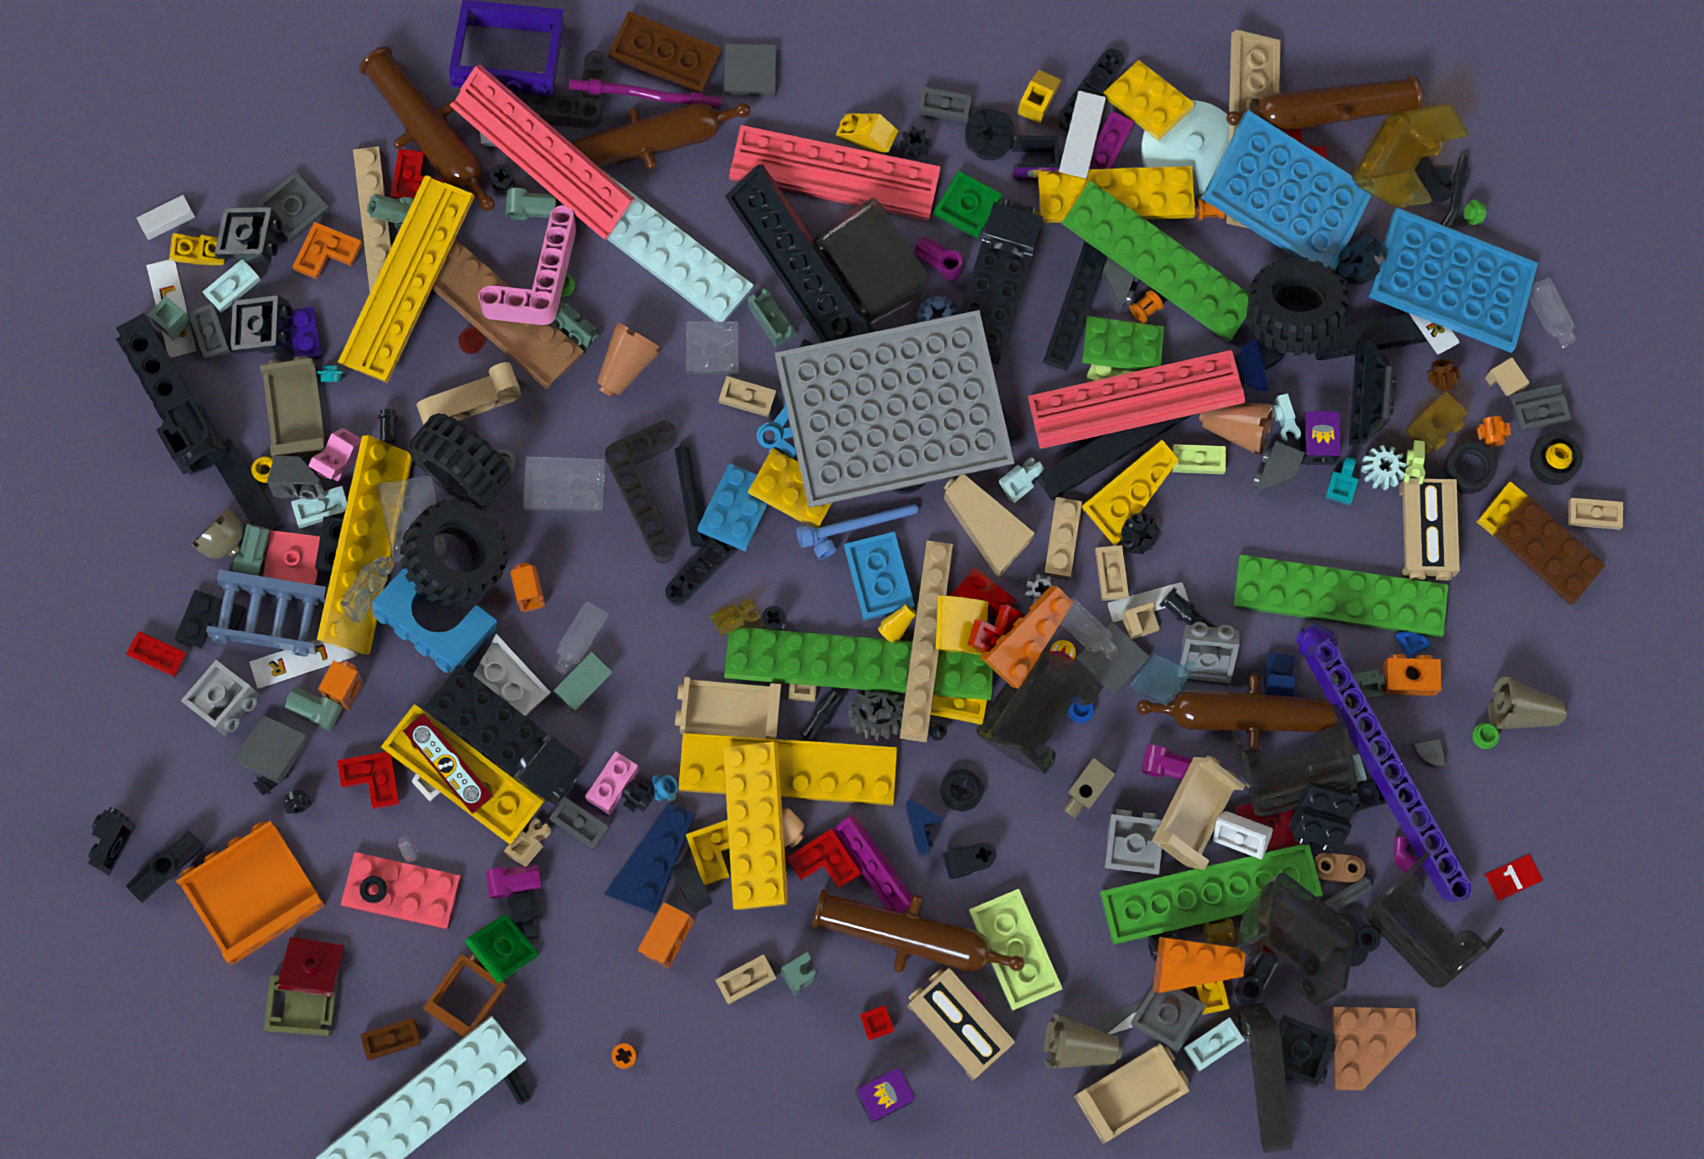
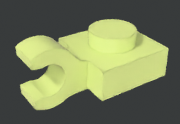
M1414 440L1412 450H1407L1406 466L1408 467L1404 475L1406 483L1409 482L1410 477H1417L1419 484L1424 482L1425 441Z

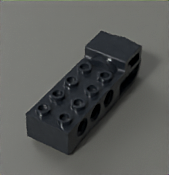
M1007 199L999 203L993 202L959 313L980 311L991 363L998 365L1043 221V216H1040L1036 208Z
M145 313L116 327L120 335L116 338L118 344L129 359L131 367L153 402L158 415L163 420L161 427L157 428L156 431L182 474L189 473L193 475L214 466V463L226 456L227 448L203 406L196 404ZM178 444L180 449H184L179 452H176L173 446Z
M460 664L425 705V709L545 803L550 801L553 805H556L585 769L578 764L581 760L580 757L552 735L547 734Z

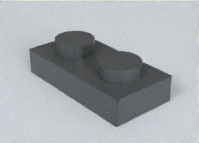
M922 87L917 114L967 123L972 96Z
M213 303L188 311L204 360L209 361L229 354L230 350Z
M566 797L562 799L549 818L554 824L592 850L597 847L609 830V826Z

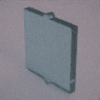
M1154 654L1145 667L1139 669L1140 673L1129 685V688L1167 706L1174 695L1182 690V685L1192 673L1189 669Z

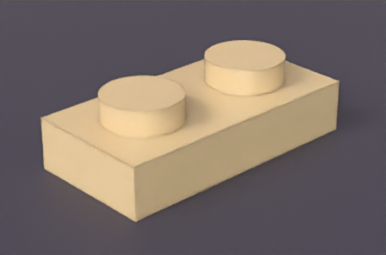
M726 376L719 397V403L769 417L776 396V390Z
M1570 498L1568 502V526L1620 530L1623 527V502Z
M1122 545L1096 548L1095 555L1101 600L1128 599L1129 593Z
M763 954L715 981L729 1005L777 980Z

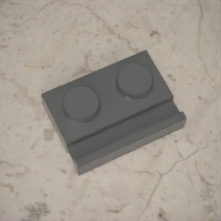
M1561 384L1511 394L1509 399L1513 404L1512 409L1519 432L1561 424L1572 419L1565 395L1562 393Z

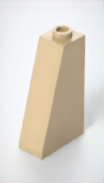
M960 475L958 478L952 477L944 487L946 490L944 500L994 574L1000 577L1032 541L1035 533L966 475Z

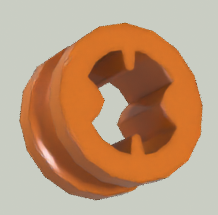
M622 1043L614 1047L611 1058L616 1067L628 1069L634 1065L637 1055L631 1045ZM621 1049L632 1053V1057H628L630 1061L626 1064L622 1060L617 1061L616 1056H620L617 1052Z

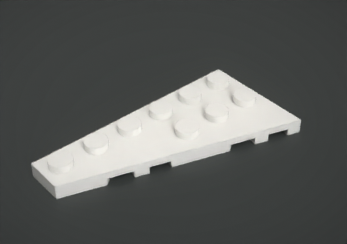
M496 634L486 654L480 661L474 676L519 712L527 716L551 692ZM444 725L447 729H449L451 732H453L455 735H457V734H456L454 731H452L449 727H447L446 725ZM417 774L415 775L412 783L430 802L434 800L440 792Z

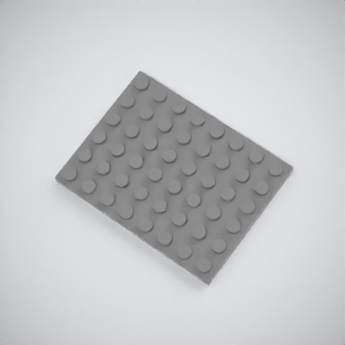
M979 310L774 353L808 508L1014 464Z

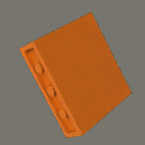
M262 821L251 828L252 832L244 838L242 836L234 838L227 844L228 848L220 853L215 851L204 858L205 862L196 868L195 866L187 868L180 874L181 878L176 880L219 946L225 961L231 966L325 906L276 826L271 821L267 823Z

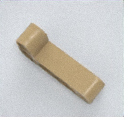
M503 362L489 369L490 376L419 401L416 406L423 425L434 414H446L448 417H453L460 421L519 399L521 391L511 363Z

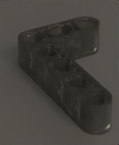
M598 50L588 52L584 59L582 80L589 81L590 78L601 79V82L607 83L608 65L604 53ZM594 63H599L602 65L598 69H593L590 67ZM580 90L579 96L553 94L552 97L520 93L515 95L549 125L593 129L601 124L606 93L601 92L597 95ZM537 105L545 106L541 111L533 109ZM565 107L571 109L566 114L559 112L560 109ZM588 110L596 112L593 116L584 115Z
M664 420L611 443L605 450L607 467L652 558L661 564L668 563L674 557L673 540L635 465L670 450L676 444L675 426L671 422ZM662 431H668L672 435L667 440H661L658 438V434ZM638 442H644L648 445L643 451H638L634 448ZM614 453L624 455L623 460L619 462L612 461L610 457ZM628 475L635 478L634 483L630 485H625L621 482ZM642 498L647 503L644 507L636 508L633 506L634 500ZM649 521H654L658 524V527L653 531H648L644 528V525ZM660 544H665L669 547L668 552L665 554H659L655 549Z
M1265 1002L1237 1006L1239 1027L1250 1045L1259 1132L1264 1153L1292 1149L1291 1124L1278 1024Z

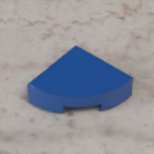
M1400 632L1394 636L1407 658L1420 653L1432 645L1426 637L1412 632Z

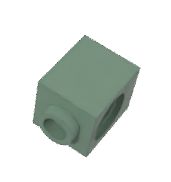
M167 296L148 314L153 323L172 340L191 323L187 314Z

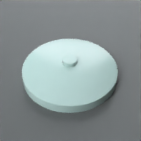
M1191 100L1194 102V109L1159 141L1147 131L1144 132L1141 143V157L1145 168L1192 166L1194 199L1202 197L1229 144V124L1226 121L1227 114L1223 110L1206 102Z

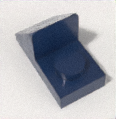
M1266 654L1264 695H1293L1296 677L1293 676L1294 655Z
M913 800L906 801L905 807L917 856L928 855L930 852L929 847H933L930 831H925L924 828L943 824L944 819Z

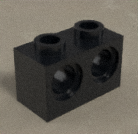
M323 516L315 568L319 574L331 575L333 565L331 560L336 555L339 542L335 535L342 528V518Z

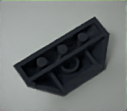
M1372 340L1356 341L1349 445H1365L1390 422L1394 410L1392 402V391L1396 384L1394 368Z

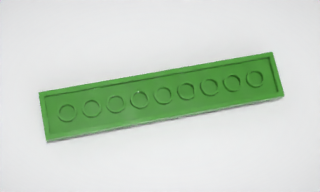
M729 626L724 678L906 693L913 641L895 640L891 643L887 639ZM939 650L933 695L991 700L993 669L980 658L982 655Z

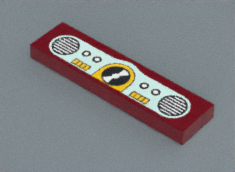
M422 714L403 730L405 735L472 815L493 798V795L425 714Z

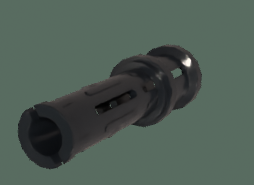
M1175 587L1159 604V606H1165L1177 616L1176 620L1178 622L1184 621L1188 625L1202 622L1208 627L1217 628L1194 609L1193 602H1187L1181 597Z

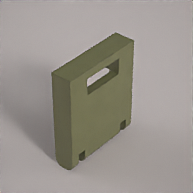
M270 975L263 1031L331 1037L330 1030H321L322 1025L332 1026L336 992L333 993V997L280 990L277 987L279 976ZM276 991L286 992L283 1019L281 1017H273Z

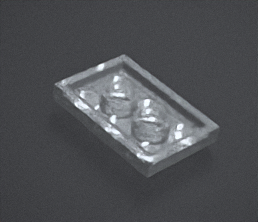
M526 457L524 510L603 513L605 459Z
M431 475L378 485L393 564L401 562L400 560L405 556L400 554V545L404 542L402 538L410 524L426 508L437 503ZM443 534L435 535L434 546L437 555L447 553Z

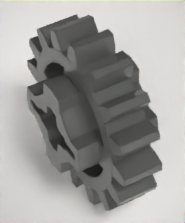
M865 690L864 696L857 693L856 700H851L850 708H848L850 727L856 726L855 733L857 734L865 732L866 739L870 735H874L876 741L879 740L881 735L886 739H889L890 733L898 735L899 728L902 725L904 701L898 702L899 695L890 696L889 692L880 693V691H875L871 693L870 690Z

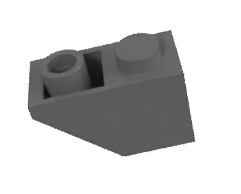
M1108 257L1101 280L1116 310L1122 311L1124 304H1130L1134 290L1130 289L1132 281L1138 282L1139 279Z
M1275 441L1272 448L1267 447L1261 459V462L1265 463L1263 470H1257L1252 481V485L1256 486L1253 494L1259 496L1290 484L1297 474L1305 453Z
M274 456L267 479L274 497L283 499L304 498L308 500L325 499L326 494L319 478L300 457Z

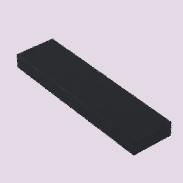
M229 438L224 441L227 454L222 460L214 464L250 523L266 527L272 531H277L284 527L232 440Z

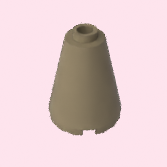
M1502 676L1497 680L1492 689V692L1496 693L1494 701H1489L1488 716L1490 724L1498 729L1559 726L1566 719L1567 708L1562 700L1514 678Z
M1053 1014L1052 1017L1055 1018V1021H1049L1043 1045V1052H1048L1049 1060L1044 1059V1064L1047 1068L1062 1069L1110 1065L1121 1058L1122 1044L1119 1043L1117 1037L1062 1014Z

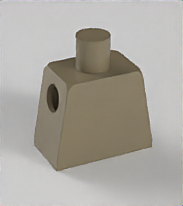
M1093 758L1068 791L1071 798L1062 810L1074 819L1077 818L1084 807L1090 810L1115 777V773ZM1084 786L1092 789L1087 798L1080 795V791Z

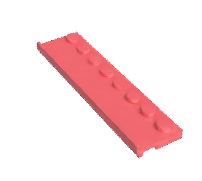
M475 66L461 87V92L455 101H452L450 106L568 209H572L573 213L604 240L608 239L635 198L483 66Z
M741 125L729 179L740 182L756 165L763 164L781 191L929 221L940 166Z
M1229 350L1028 396L1039 447L1043 449L1245 403V396L1233 352Z

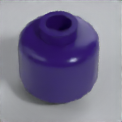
M1315 623L1309 625L1307 629L1302 628L1296 638V642L1299 643V652L1303 656H1305L1307 649L1312 645L1324 641L1331 642L1336 647L1338 644L1333 631ZM1319 649V658L1324 661L1325 654L1323 650Z

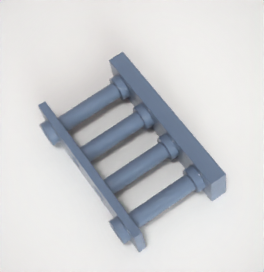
M219 569L217 581L225 592L218 627L207 626V634L212 638V641L222 644H228V641L291 650L294 655L308 657L309 654L316 655L315 643L308 641L315 606L319 603H325L327 596L326 587ZM239 590L249 591V594H251L244 632L228 629L235 593L239 592ZM266 594L276 595L278 599L271 636L255 634L262 597H265ZM292 598L303 600L302 602L305 603L298 640L282 638L288 603L292 601Z

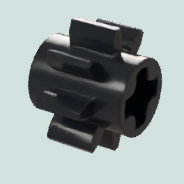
M913 126L911 131L902 132L904 140L899 142V148H905L904 157L910 155L915 160H918V156L921 154L927 156L928 148L926 146L931 145V138H925V129L920 131Z
M643 779L639 784L632 780L621 795L626 799L623 805L633 813L637 808L644 812L655 797L650 793L653 787Z

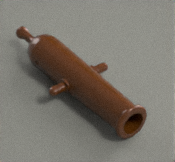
M383 46L371 51L361 61L359 72L368 76L406 128V132L394 140V147L400 149L411 141L416 142L447 184L462 190H470L479 200L480 207L484 211L493 210L495 207L494 199L485 194L478 182L481 176V166L478 159L446 121V116L455 111L450 106L452 101L440 109L438 107L435 108L393 58V50L391 48Z
M1410 74L1406 79L1271 93L1263 97L1258 103V108L1251 112L1284 132L1405 111L1417 114L1422 108L1423 91L1417 76ZM1231 111L1227 114L1226 121L1228 124L1236 126L1239 124L1244 112Z
M693 103L641 119L637 109L631 108L628 112L631 121L629 124L583 137L570 143L599 168L643 158L646 167L651 170L656 167L654 154L706 142L718 133L719 125L722 122L735 117L745 118L750 114L751 109L748 104L740 103L735 108L717 111L707 103Z
M1255 673L1249 676V691L1246 693L1190 689L1179 692L1174 700L1168 703H1151L1148 700H1141L1137 704V711L1140 714L1165 713L1173 716L1178 726L1189 730L1246 731L1249 734V749L1251 751L1259 749V734L1262 731L1338 732L1340 736L1344 737L1347 735L1344 726L1328 699L1264 695L1262 691H1259V676ZM1346 697V705L1350 708L1349 699Z
M825 889L820 892L811 927L814 930L822 927L895 949L897 956L894 970L898 973L904 970L907 957L911 955L964 971L980 970L986 963L1006 965L1014 971H1020L1024 968L1025 962L1022 957H1011L994 951L990 948L987 937L976 930L922 918L919 914L922 904V897L920 895H914L911 899L909 911L902 913L828 895Z

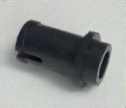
M382 409L380 414L377 415V418L380 420L379 440L386 443L396 442V420L398 415H396V410Z
M288 773L286 774V776L284 777V779H286V778L289 777V774H288ZM259 776L256 777L257 781L253 783L262 796L266 793L271 794L270 790L279 784L264 776L261 778Z

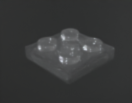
M686 321V374H738V322Z

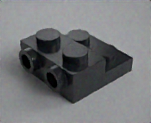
M272 207L224 208L214 254L218 259H243L247 264L271 263L272 256H276L278 252V245L275 239L276 234L282 231L283 224L281 218Z
M279 295L233 301L230 351L235 354L259 351L263 354L287 351V344L292 340L291 332L288 329V319L292 318L293 309L289 301Z
M1308 781L1288 824L1294 840L1302 845H1308L1309 842L1318 843V846L1325 851H1332L1333 848L1342 849L1352 828L1349 821L1360 798L1356 793Z
M109 807L108 811L104 809L102 815H97L92 824V835L98 838L100 842L99 844H94L89 852V865L110 876L135 829L129 823L130 817L113 807Z
M1283 1015L1265 1068L1288 1076V1079L1314 1089L1319 1084L1322 1085L1326 1079L1328 1069L1325 1068L1327 1059L1332 1058L1336 1048V1043H1333L1335 1034Z

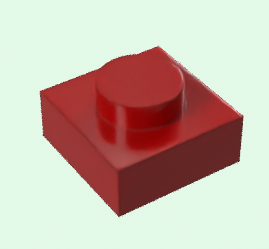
M886 1005L859 1014L868 1041L894 1032Z

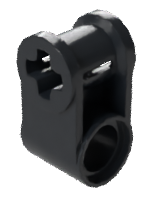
M984 842L942 853L949 880L961 878L973 872L991 867L996 857L994 847ZM981 849L985 853H990L987 862L983 863L982 859L976 858Z

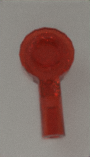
M476 327L465 329L459 335V347L467 354L478 353L484 346V335Z

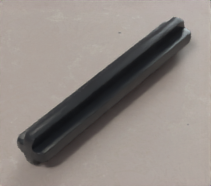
M680 446L675 448L674 452L690 544L692 547H701L706 544L705 534L697 531L702 516L690 448Z

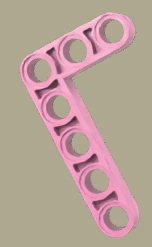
M565 205L555 207L550 214L532 290L493 285L483 287L480 290L478 298L482 313L486 318L537 325H548L555 320L576 235V222L572 209L569 210Z

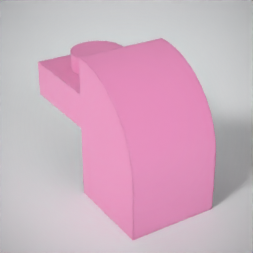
M344 428L333 432L324 451L312 457L309 467L316 470L319 476L339 482L357 459L361 438Z

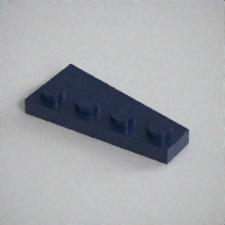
M669 803L604 895L655 914L672 873L670 868L677 861L695 813Z

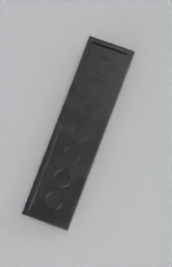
M763 164L756 165L725 195V198L821 342L824 343L874 332V328Z

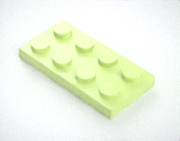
M1019 889L969 909L977 931L987 937L991 949L1003 955L1011 957L1020 956L1024 959L1025 965L1020 971H1014L1006 965L991 963L1012 1011L1063 989Z

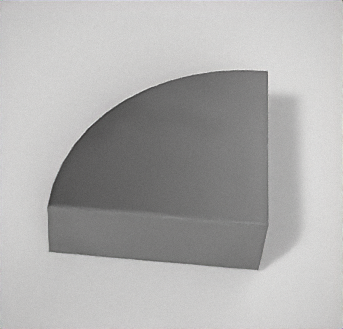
M1440 739L1412 745L1416 755L1424 762L1433 767L1446 766Z

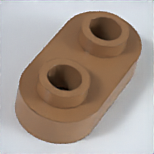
M1321 853L1313 858L1319 881L1355 883L1365 874L1364 862L1354 855ZM1322 862L1329 864L1330 868L1328 871H1324L1321 868ZM1349 864H1353L1356 867L1355 873L1348 871Z

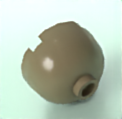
M228 507L226 511L222 512L204 530L201 537L198 536L191 545L203 556L210 559H221L226 555L232 558L242 546L240 544L244 537L242 520Z

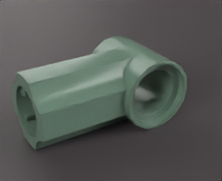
M510 188L507 190L505 216L509 219L526 220L528 217L550 218L552 210L557 207V198L552 194L530 193L522 188Z
M374 194L367 204V213L372 218L393 222L395 227L400 229L414 198L404 197L395 199Z
M252 524L246 525L241 550L237 552L234 559L233 572L263 576L266 560L264 555L271 529Z
M294 687L289 693L285 704L286 709L310 719L311 723L328 731H332L343 709L342 705L326 697L319 698L297 687Z

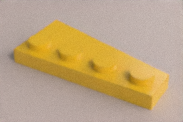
M1161 440L1081 506V508L1111 544L1116 546L1121 540V529L1124 522L1131 515L1142 511L1179 459L1165 442Z

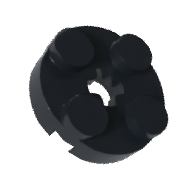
M994 109L975 112L971 115L965 127V144L980 159L990 161L1000 159L1011 150L1013 137L1016 136L1015 126L1006 112ZM987 130H992L997 135L993 136V140H988V137L983 135V133L987 132Z
M1366 234L1350 247L1341 250L1338 256L1340 260V276L1347 283H1355L1356 285H1362L1372 280L1380 272L1378 266L1381 261L1385 263L1387 259V249L1384 244L1371 234Z

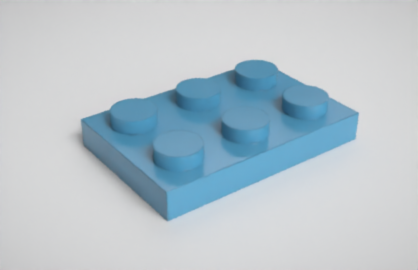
M729 463L697 531L746 552L768 507L767 503L747 493L757 475Z
M895 531L843 545L863 621L890 615L905 604H908L912 609L915 608Z

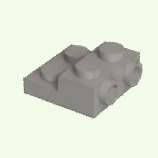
M1202 622L1186 625L1182 640L1178 678L1231 684L1239 649V630H1234L1229 625H1222L1219 628L1208 627Z
M215 660L182 698L181 702L225 736L228 732H233L238 728L240 724L239 719L246 711L249 712L256 707L257 698L260 694Z
M1116 809L1115 814H1109L1104 868L1159 874L1162 848L1152 841L1162 821L1158 820L1159 814L1143 812L1142 818L1133 817L1132 811Z

